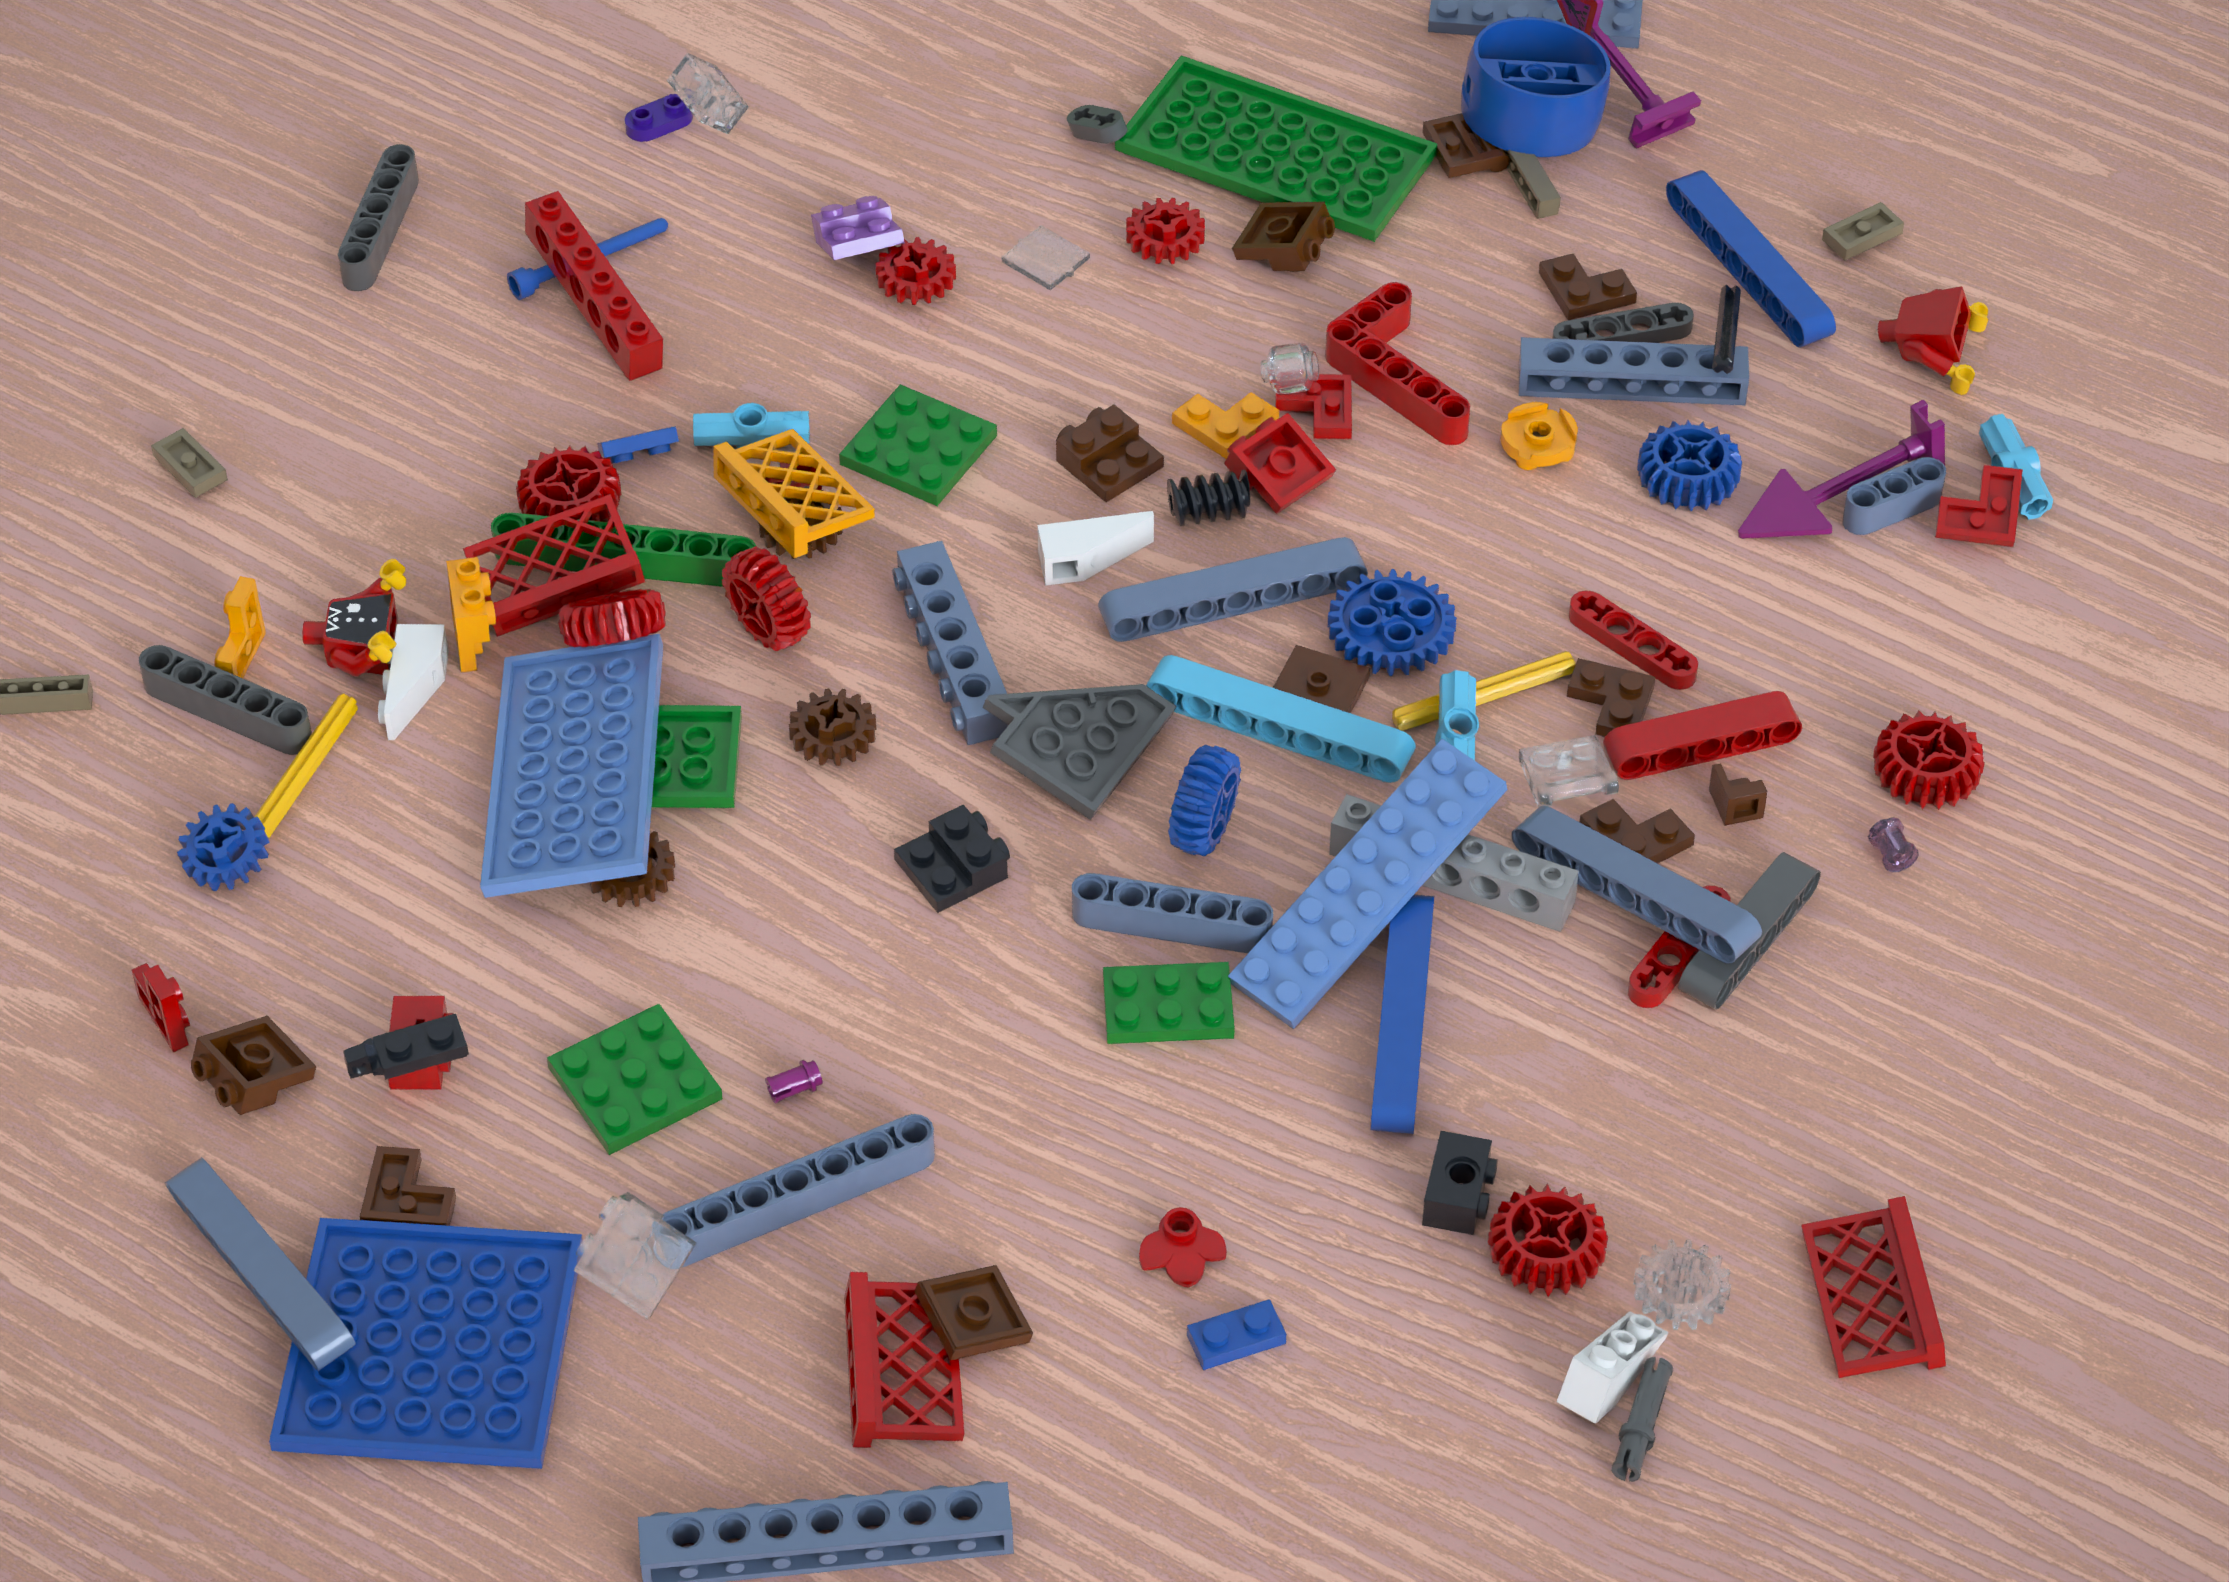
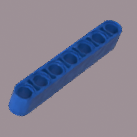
M1704 170L1696 171L1667 183L1666 195L1673 210L1795 346L1801 348L1835 334L1836 322L1829 307Z
M1413 895L1390 921L1372 1104V1131L1414 1134L1434 896Z

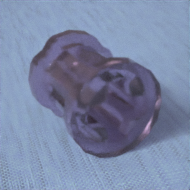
M1895 817L1882 819L1870 828L1868 835L1870 843L1878 847L1883 855L1882 864L1889 872H1900L1909 868L1919 856L1916 846L1908 842L1903 834L1904 826L1902 822Z

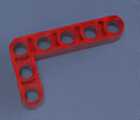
M1398 282L1387 283L1328 324L1325 358L1329 365L1343 375H1351L1353 382L1445 445H1459L1468 438L1471 407L1469 401L1387 344L1388 341L1410 325L1412 292L1407 285Z

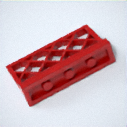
M611 494L463 548L466 558L478 557L489 552L500 555L501 557L493 571L480 566V572H488L491 591L496 582L513 587L509 597L493 603L496 624L492 626L497 637L558 615L559 610L568 603L616 591L620 592L645 582L640 561L633 550ZM608 510L611 518L604 530L587 524L592 514ZM566 525L575 530L568 543H564L550 538L555 528ZM614 527L617 531V534L612 533ZM582 532L600 538L593 552L575 547ZM530 539L538 543L531 556L528 557L513 551L517 542ZM607 541L622 545L626 553L613 559L600 556ZM546 545L563 551L555 566L538 560ZM570 554L588 560L583 570L572 573L563 569ZM508 559L526 565L518 580L501 574ZM533 568L551 574L545 584L536 587L526 583ZM485 596V602L492 601L491 597Z
M1905 1196L1887 1199L1888 1208L1801 1225L1839 1378L1922 1362L1927 1363L1928 1370L1946 1367L1944 1340ZM1880 1224L1883 1226L1884 1234L1876 1245L1858 1237V1234L1864 1227ZM1832 1234L1842 1239V1241L1831 1254L1816 1246L1814 1237ZM1850 1245L1869 1253L1859 1267L1840 1258ZM1887 1245L1889 1248V1252L1884 1250ZM1877 1258L1894 1267V1270L1885 1282L1867 1273ZM1819 1259L1825 1262L1822 1266L1820 1265ZM1833 1267L1851 1275L1841 1290L1824 1280ZM1859 1281L1878 1290L1868 1304L1849 1295ZM1896 1282L1898 1283L1899 1289L1894 1287V1284ZM1886 1295L1893 1297L1904 1305L1895 1318L1876 1309ZM1829 1296L1834 1298L1831 1303L1829 1300ZM1842 1303L1861 1312L1851 1326L1836 1320L1833 1316ZM1869 1317L1887 1326V1329L1877 1341L1859 1332ZM1906 1318L1909 1326L1903 1323ZM1897 1331L1912 1339L1915 1349L1896 1352L1887 1347L1886 1344ZM1838 1332L1843 1334V1337L1840 1340ZM1852 1340L1871 1349L1863 1359L1847 1362L1844 1360L1843 1351Z
M868 1272L849 1273L844 1304L853 1447L871 1448L873 1439L963 1441L965 1433L959 1359L950 1360L944 1348L938 1354H935L921 1342L925 1336L932 1330L935 1332L924 1309L918 1305L920 1301L914 1292L917 1283L868 1281ZM875 1297H892L902 1306L889 1316L876 1305ZM908 1312H911L925 1324L914 1335L897 1322ZM888 1329L904 1342L893 1353L878 1342V1337ZM911 1348L928 1361L916 1373L900 1360ZM889 1367H892L907 1380L895 1391L880 1379V1375ZM934 1368L949 1379V1384L940 1392L923 1379ZM913 1386L931 1399L919 1410L902 1398ZM881 1395L884 1396L886 1399L882 1401ZM894 1405L907 1415L909 1419L903 1424H883L882 1413ZM936 1406H939L952 1417V1426L935 1425L925 1416Z

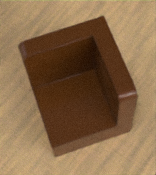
M1721 763L1712 765L1709 792L1724 826L1762 819L1764 817L1768 792L1763 780L1750 782L1748 778H1740L1729 781Z

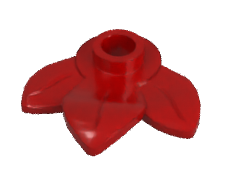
M1178 1207L1171 1209L1165 1214L1159 1223L1158 1231L1147 1235L1140 1245L1139 1263L1142 1270H1154L1165 1267L1167 1275L1174 1283L1189 1288L1201 1280L1205 1271V1261L1215 1262L1226 1259V1244L1221 1234L1217 1231L1203 1227L1200 1219L1192 1210ZM1176 1230H1185L1186 1232L1178 1233V1232H1175V1231H1176Z

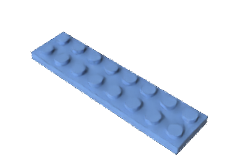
M1441 739L1228 975L1231 984L1294 1029L1508 790L1506 781L1444 739Z

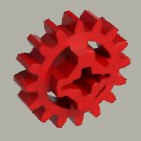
M1156 198V204L1154 205L1144 201L1142 202V210L1133 208L1132 217H1127L1126 242L1131 244V251L1133 253L1142 251L1143 260L1152 256L1155 257L1156 264H1160L1162 259H1168L1170 264H1175V257L1180 256L1186 261L1189 259V251L1198 253L1199 244H1204L1205 219L1200 218L1199 209L1189 211V202L1187 201L1181 205L1176 204L1175 198H1171L1169 203L1163 202L1161 198Z
M916 237L913 243H908L904 239L905 243L901 244V246L888 247V253H879V262H876L878 287L885 288L886 297L896 294L898 303H902L908 298L911 299L912 305H916L918 299H924L929 304L931 303V296L935 295L943 298L944 289L952 290L953 280H956L954 255L947 254V246L945 245L936 248L935 240L933 239L929 240L926 244L921 243L920 237Z

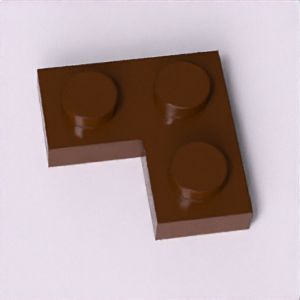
M1574 253L1541 261L1539 264V274L1567 320L1636 303L1637 291L1623 269L1588 277Z
M1578 658L1568 684L1567 697L1603 705L1596 724L1595 735L1605 737L1617 727L1643 721L1654 689L1655 676Z
M1614 799L1580 815L1579 822L1657 864L1694 845L1695 834L1671 808L1638 825Z
M377 1146L362 1204L360 1220L450 1226L456 1202L455 1188L416 1185L422 1161L420 1149Z

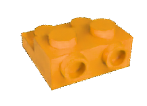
M478 557L446 561L452 618L461 673L477 671L475 654H483L482 643L490 642L489 625L496 624L493 601L485 602V596H491L488 572H480Z

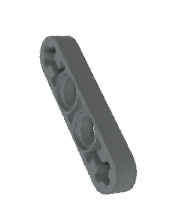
M1667 303L1568 320L1554 327L1552 339L1647 343L1677 340L1691 334L1694 313L1685 304ZM1641 323L1650 328L1647 330H1636L1632 325ZM1598 330H1609L1614 335L1604 337L1596 332Z

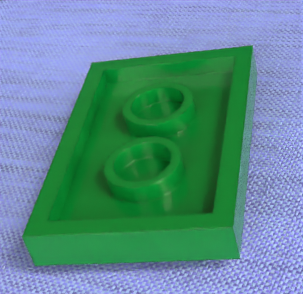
M1229 962L1103 967L1107 1044L1234 1039L1235 1026L1231 981L1228 977L1230 974Z

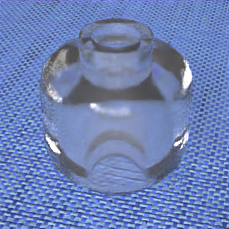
M1300 342L1273 346L1268 352L1267 360H1262L1261 375L1264 383H1270L1271 388L1277 394L1308 391L1312 387L1313 381H1317L1319 378V364L1316 352L1314 350L1310 351L1308 346Z

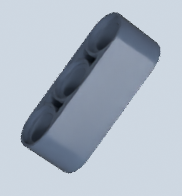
M1924 457L1853 485L1849 488L1846 495L1843 526L1850 533L1866 535L1934 508L1939 504L1940 497L1942 496L1946 467L1935 458Z

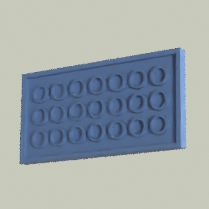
M660 634L636 638L635 640H627L609 645L588 646L584 648L581 646L505 657L480 883L485 898L647 874L663 658V642Z

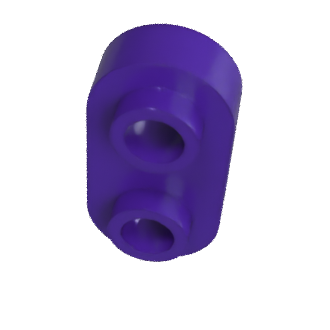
M670 94L629 111L625 116L626 134L632 140L646 142L684 128L693 120L692 103L685 96Z

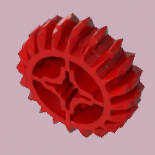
M569 445L567 450L559 451L554 447L551 454L540 452L538 460H528L527 468L520 470V477L516 486L518 506L521 509V513L552 516L611 494L617 509L620 496L622 495L619 474L616 468H613L610 458L601 457L599 451L589 454L586 446L582 447L579 451L573 450L571 445ZM606 509L592 514L589 520L609 522L610 514Z
M757 546L739 552L731 557L730 561L725 563V568L722 570V577L724 578L722 585L726 589L725 597L729 599L732 605L730 609L735 611L738 617L737 621L742 622L746 632H750L755 641L760 640L765 648L770 647L775 651L793 646L801 641V638L807 634V630L811 628L809 620L811 612L806 608L808 601L802 595L803 589L796 583L795 576L789 573L787 565H782L778 556L771 555L767 549H760Z
M651 589L616 591L614 593L589 597L568 603L558 612L560 619L558 624L560 634L563 635L564 644L573 647H595L635 640L639 637L657 633L666 626V610L660 592Z
M1918 710L1914 718L1903 713L1899 722L1891 720L1886 729L1882 730L1878 736L1877 746H1875L1873 753L1875 775L1880 777L1881 787L1890 788L1892 798L1902 795L1906 805L1915 801L1919 802L1921 809L1926 804H1933L1939 810L1944 802L1954 807L1959 798L1967 800L1971 791L1976 790L1980 783L1985 764L1983 761V744L1977 742L1976 732H1967L1966 722L1954 724L1952 715L1943 719L1937 716L1936 711L1931 716H1924Z
M1548 1183L1542 1192H1537L1529 1185L1525 1191V1196L1514 1191L1510 1197V1202L1501 1201L1498 1212L1491 1218V1232L1488 1233L1489 1249H1491L1492 1263L1499 1264L1501 1277L1512 1275L1511 1281L1514 1287L1522 1283L1528 1284L1527 1289L1530 1294L1536 1288H1543L1548 1297L1555 1288H1559L1567 1295L1571 1284L1582 1289L1586 1279H1594L1598 1273L1599 1266H1602V1263L1605 1261V1248H1607L1608 1243L1607 1231L1604 1230L1603 1216L1596 1215L1595 1204L1583 1205L1582 1193L1570 1197L1565 1186L1559 1192H1552ZM1520 1229H1523L1526 1232L1524 1240L1518 1243L1514 1235ZM1578 1237L1582 1245L1576 1251H1573L1570 1248L1571 1240Z

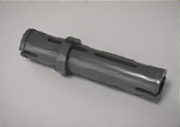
M1650 1357L1645 1361L1644 1371L1628 1421L1621 1426L1619 1431L1621 1443L1611 1471L1617 1478L1623 1481L1626 1479L1629 1468L1631 1469L1629 1482L1637 1481L1640 1478L1646 1452L1653 1447L1656 1437H1654L1655 1433L1653 1430L1670 1376L1673 1373L1672 1364L1663 1358L1659 1359L1657 1370H1654L1656 1357Z

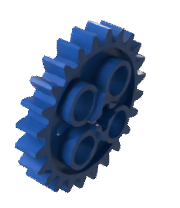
M1391 569L1389 577H1383L1379 570H1375L1374 579L1371 580L1364 574H1360L1359 585L1352 581H1347L1346 591L1338 589L1336 591V600H1331L1327 624L1329 639L1335 640L1336 651L1345 650L1344 660L1349 661L1358 658L1357 664L1363 666L1367 664L1372 665V674H1376L1383 667L1387 669L1389 676H1393L1395 668H1401L1405 675H1409L1410 666L1413 665L1420 671H1424L1425 660L1432 664H1437L1438 654L1447 655L1448 644H1453L1457 617L1454 616L1455 606L1448 604L1449 595L1447 593L1438 595V584L1426 587L1425 576L1420 577L1417 581L1411 580L1412 575L1410 571H1407L1403 578L1397 577L1395 569Z

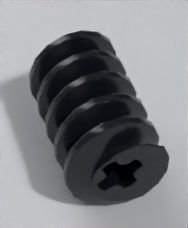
M1245 469L1241 470L1239 481L1233 471L1226 472L1224 482L1218 473H1211L1209 483H1207L1203 475H1196L1193 486L1188 477H1181L1178 488L1172 479L1167 480L1170 511L1172 516L1176 517L1180 526H1185L1187 514H1191L1195 524H1200L1203 512H1206L1210 522H1215L1216 514L1219 510L1222 511L1226 520H1230L1232 509L1234 508L1237 509L1241 519L1246 517L1247 508L1250 506V488Z

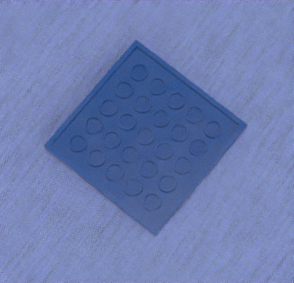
M320 1218L306 1279L344 1323L354 1338L356 1345L317 1371L293 1342L291 1343L269 1440L271 1450L278 1452L542 1469L582 1255V1234Z

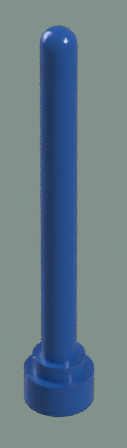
M658 218L600 242L597 246L604 256H608L665 232L668 228V222L664 218ZM548 265L535 270L521 267L507 273V282L512 294L518 300H522L533 295L535 290L539 288L540 283L556 276Z

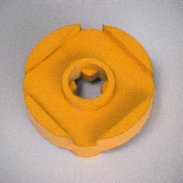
M1529 402L1516 406L1508 413V419L1501 426L1500 440L1504 451L1516 460L1519 468L1533 470L1537 467L1553 466L1571 460L1574 456L1578 427L1575 419L1566 410L1560 408V411L1557 412L1548 409V403ZM1533 432H1539L1540 435H1545V436H1544V437H1536V436L1533 435Z

